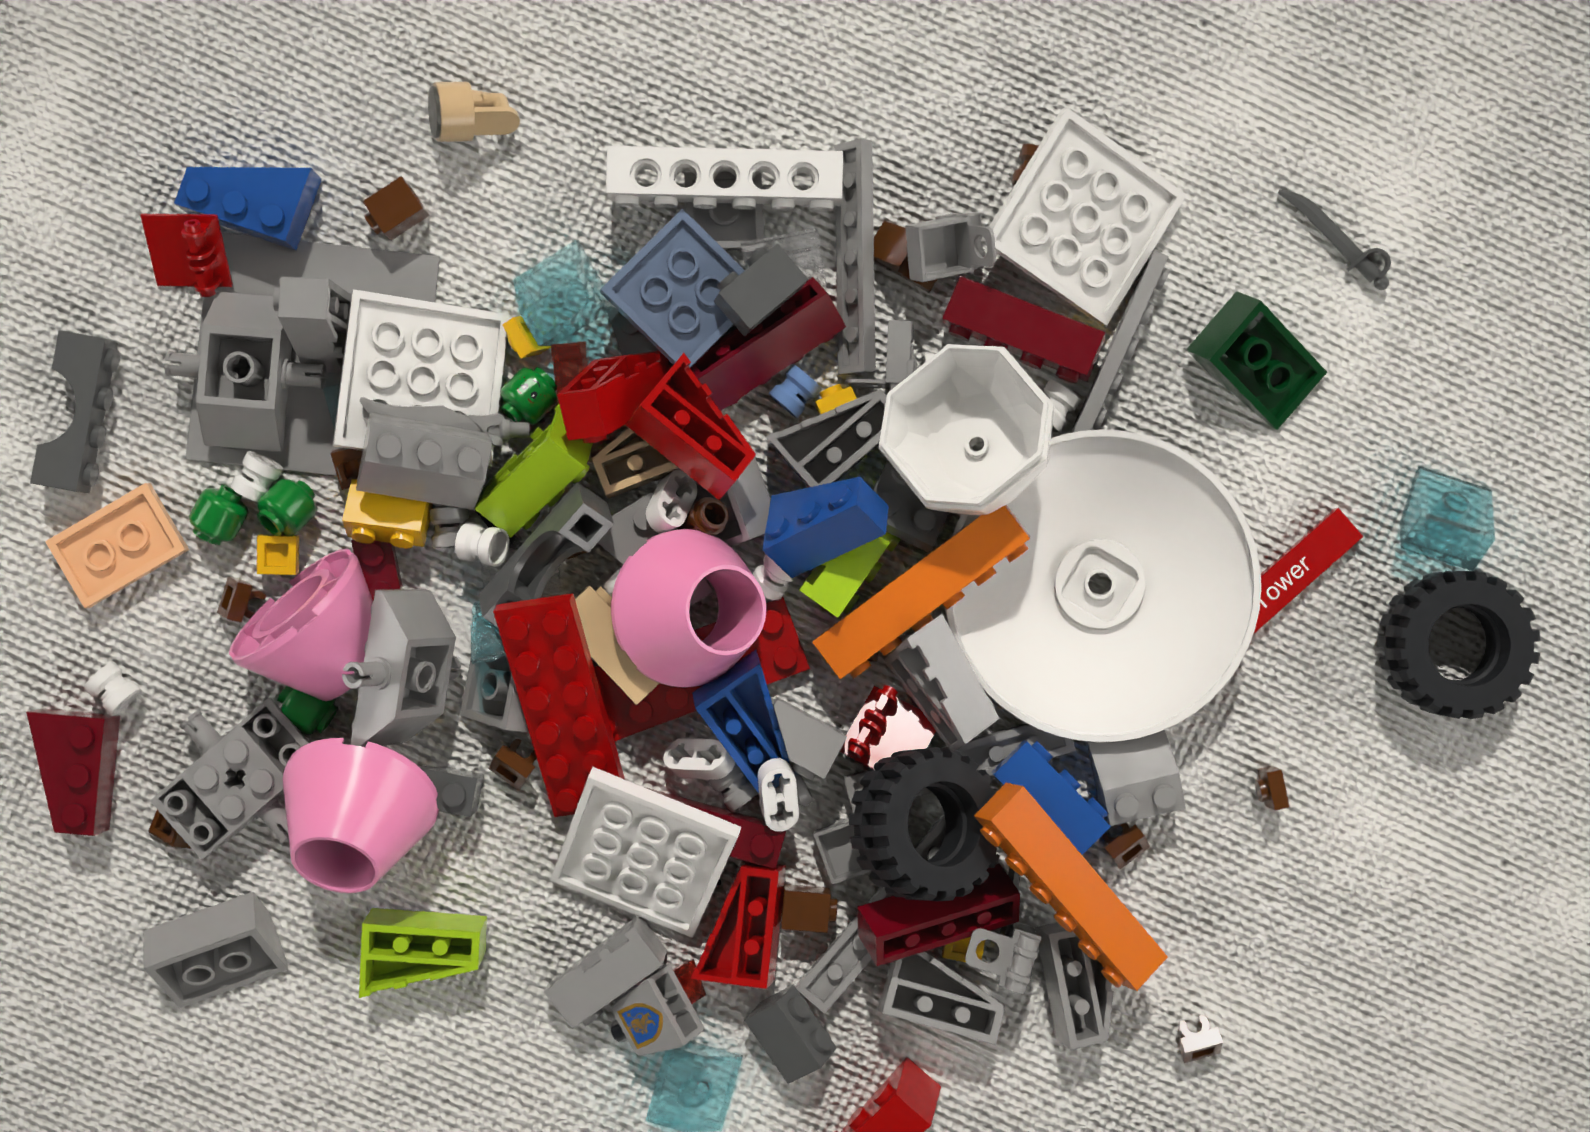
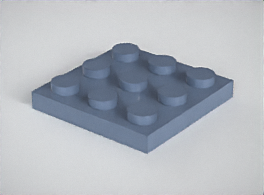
M681 209L600 289V293L673 365L685 353L691 362L689 365L691 368L733 326V323L714 303L716 296L720 292L717 285L733 271L739 276L745 270L688 213Z

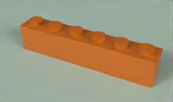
M1007 505L988 515H980L818 636L812 643L839 679H842L848 673L854 679L871 666L868 659L879 650L885 656L902 643L899 636L910 627L916 632L931 622L934 618L930 613L941 604L947 610L965 596L962 589L972 581L977 586H980L997 572L993 566L1006 557L1010 563L1026 552L1029 548L1025 542L1031 536Z
M1005 783L974 815L983 826L980 830L981 834L995 847L1000 846L1008 855L1005 858L1006 863L1017 874L1027 877L1032 883L1029 887L1030 891L1041 902L1049 903L1056 911L1054 914L1055 920L1065 930L1073 931L1080 939L1078 942L1079 948L1093 960L1097 959L1104 967L1101 971L1103 976L1115 987L1119 988L1123 985L1138 991L1168 958L1165 952L1024 786Z

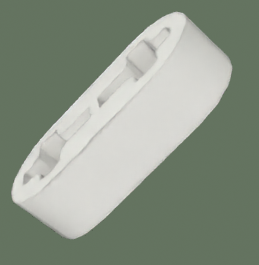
M674 470L660 480L646 508V519L650 527L659 534L680 527L685 522L697 496L695 481L682 470Z
M677 739L666 748L663 756L665 765L677 777L722 779L735 766V761L717 739ZM707 760H713L712 765Z
M773 758L763 763L758 770L760 807L766 825L771 830L786 831L792 828L799 818L797 783L790 764L781 758ZM781 773L782 776L779 778L780 788H774L772 783L774 775ZM777 802H782L785 808L780 816H775L778 811Z

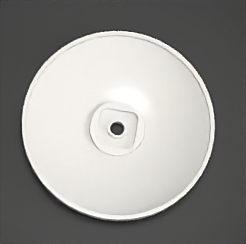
M1104 429L1072 432L1051 438L1047 467L1012 502L1007 504L1031 536L1025 542L1029 549L1010 563L1005 557L995 564L993 568L997 573L980 586H977L972 581L964 587L962 592L965 596L946 610L949 627L986 693L1005 710L1037 729L1060 737L1090 742L1125 741L1163 731L1196 713L1212 700L1227 684L1248 650L1255 631L1261 599L1260 563L1251 529L1241 508L1221 481L1199 461L1164 441L1142 434ZM962 514L953 535L980 515ZM1096 573L1108 575L1111 579L1110 589L1104 594L1093 593L1088 586L1092 575Z

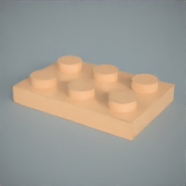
M144 483L45 541L84 608H91L190 550L151 483Z

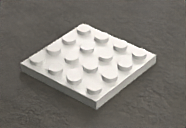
M1067 107L1059 112L989 227L994 232L996 253L1099 325L1107 326L1187 195ZM983 237L981 242L987 246L986 240Z
M353 289L333 447L363 451L369 413L360 403L361 397L396 406L444 405L457 413L467 416L498 413L507 333L502 324L509 320V315ZM492 444L488 468L492 467L494 444Z
M592 767L550 881L693 938L736 843L741 826Z

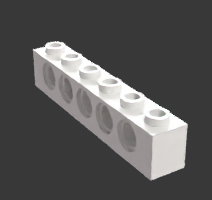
M607 146L606 194L609 200L615 201V205L620 207L639 206V201H654V206L660 208L678 207V202H693V207L699 209H713L717 207V203H732V208L739 210L755 209L756 204H771V209L779 211L794 210L795 205H810V210L827 212L832 211L834 206H841L843 151ZM644 170H652L657 173L658 178L653 185L644 187L636 182L639 173ZM682 171H691L697 176V180L692 186L684 188L676 184L675 179L677 175ZM721 172H730L736 177L734 185L725 189L718 187L714 183V179ZM759 173H769L774 177L775 183L769 189H759L753 183L754 177ZM805 173L812 177L814 184L808 190H799L793 185L792 179L798 174Z

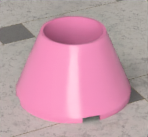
M692 529L671 530L655 535L646 540L647 543L640 547L633 556H629L619 571L611 600V617L614 633L621 650L627 653L631 661L637 666L636 669L646 677L668 686H700L716 680L729 671L758 638L766 618L765 596L761 586L741 557L720 538ZM706 577L716 591L719 612L713 630L701 641L693 630L689 606L693 591L698 583Z
M349 549L335 551L311 564L289 581L293 587L276 602L270 597L240 630L230 647L229 655L236 665L322 701L333 700L351 689L343 682L342 674H353L354 671H343V668L350 662H364V648L368 639L373 600L359 560Z
M344 738L317 740L296 750L289 758L283 772L282 780L291 861L296 871L303 878L318 887L339 893L362 892L373 887L431 830L439 813L436 801L438 792L431 779L420 767L405 756L387 747L372 742H367L366 747L343 744Z

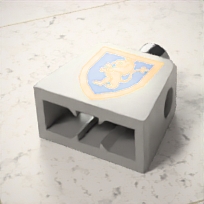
M670 964L648 977L612 1006V1012L617 1019L611 1024L613 1038L618 1042L628 1040L634 1053L639 1056L680 1048L705 1030Z

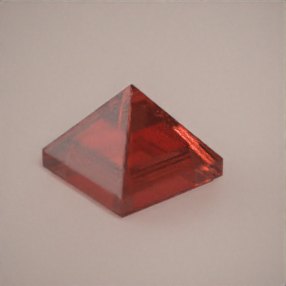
M694 959L673 969L691 1004L706 996L702 981L690 979L696 967Z

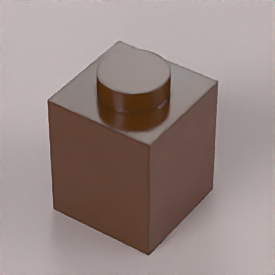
M402 176L363 201L369 210L364 217L377 235L383 232L391 241L430 216L410 184Z
M784 884L781 929L828 933L829 922H836L838 900L831 899V891L827 887Z

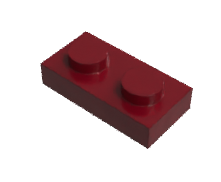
M351 540L353 553L359 560L373 601L375 590L403 589L395 546L389 542L374 541L373 543L366 544Z

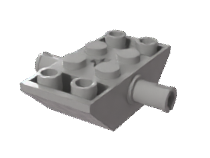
M217 292L202 325L200 355L168 351L165 361L181 365L164 364L166 376L198 378L196 407L205 446L283 452L288 389L290 386L324 389L326 380L321 377H311L310 375L327 376L325 364L294 363L291 361L292 344L278 318V311L274 310L273 296ZM247 365H250V371L247 376L240 375V368H246Z
M375 590L374 601L371 606L368 639L364 648V662H350L346 664L343 671H354V673L342 674L345 685L349 688H358L359 692L355 718L352 723L350 745L366 747L367 742L381 746L406 743L444 713L449 680H454L460 675V672L451 671V669L461 668V664L458 658L453 656L456 636L431 590Z
M271 697L268 698L228 734L222 736L206 720L200 710L190 715L188 721L184 720L179 727L202 750L200 753L201 757L151 799L150 802L201 860L206 858L245 828L251 821L259 817L278 837L281 844L289 839L286 810L279 803L280 796L284 794L283 772L291 755L310 742L282 713L281 708ZM239 770H243L246 774L242 779L244 783H240L237 779L236 772Z

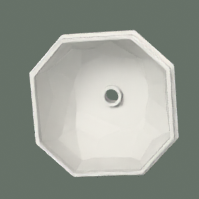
M948 344L887 393L879 450L926 508L968 515H988L1012 502L1047 467L1054 404L1005 347ZM984 442L982 450L978 452L972 451L975 443Z

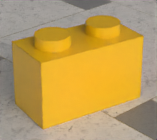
M357 479L351 480L342 518L348 537L366 544L373 543L374 541L389 542L393 546L404 549L412 548L413 546L425 547L430 523L429 510L433 509V503L357 491Z

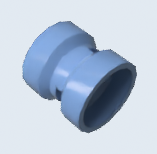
M793 364L786 372L785 381L780 385H775L768 394L793 417L798 418L805 410L804 404L809 399L815 398L822 388L803 370Z

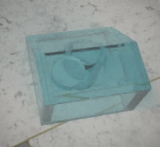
M579 240L571 242L513 279L519 312L538 346H554L615 308L600 293V289L604 284Z
M1419 466L1400 520V548L1409 550L1414 554H1421L1443 561L1451 566L1474 571L1495 541L1492 489Z
M689 1041L680 1048L664 1051L645 1121L682 1132L722 1131L743 1055L694 1041Z

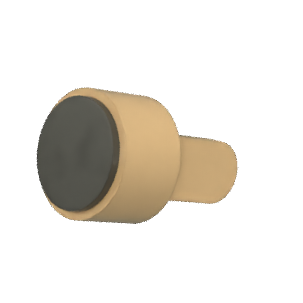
M434 82L433 86L429 88V123L432 136L436 138L437 142L472 141L474 135H506L517 130L520 125L517 111L509 106L507 97L502 93L472 90L469 82Z

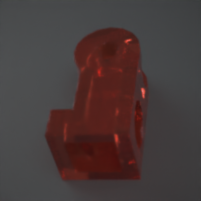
M586 341L551 344L557 394L590 363L589 346Z

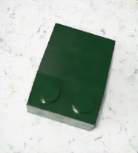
M1238 291L1233 294L1186 349L1212 377L1275 430L1281 427L1327 373L1320 363L1261 300Z

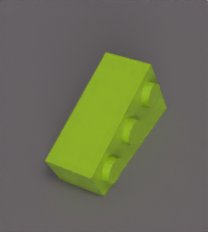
M559 404L555 407L556 412L552 423L544 431L538 427L530 435L534 441L518 456L516 454L512 455L482 489L475 510L496 527L505 530L510 538L521 528L529 529L539 517V511L545 505L549 507L555 505L565 491L564 488L571 481L574 484L579 482L590 468L587 462L593 443H583L582 439L568 440Z
M886 532L885 535L825 562L813 568L798 590L837 618L842 612L847 615L860 598L856 591L865 580L867 583H870L882 567L878 560L885 549L892 552L901 539Z
M371 908L362 923L359 998L370 996L372 992L393 987L394 990L404 988L409 983L426 979L433 981L478 970L486 952L487 916Z

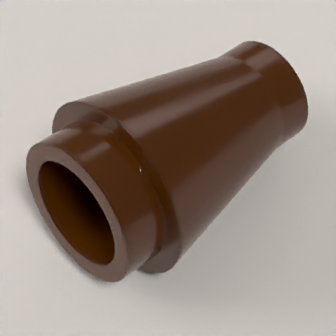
M702 498L690 509L685 522L677 529H692L708 535H717L724 530L727 524L728 510L718 499Z

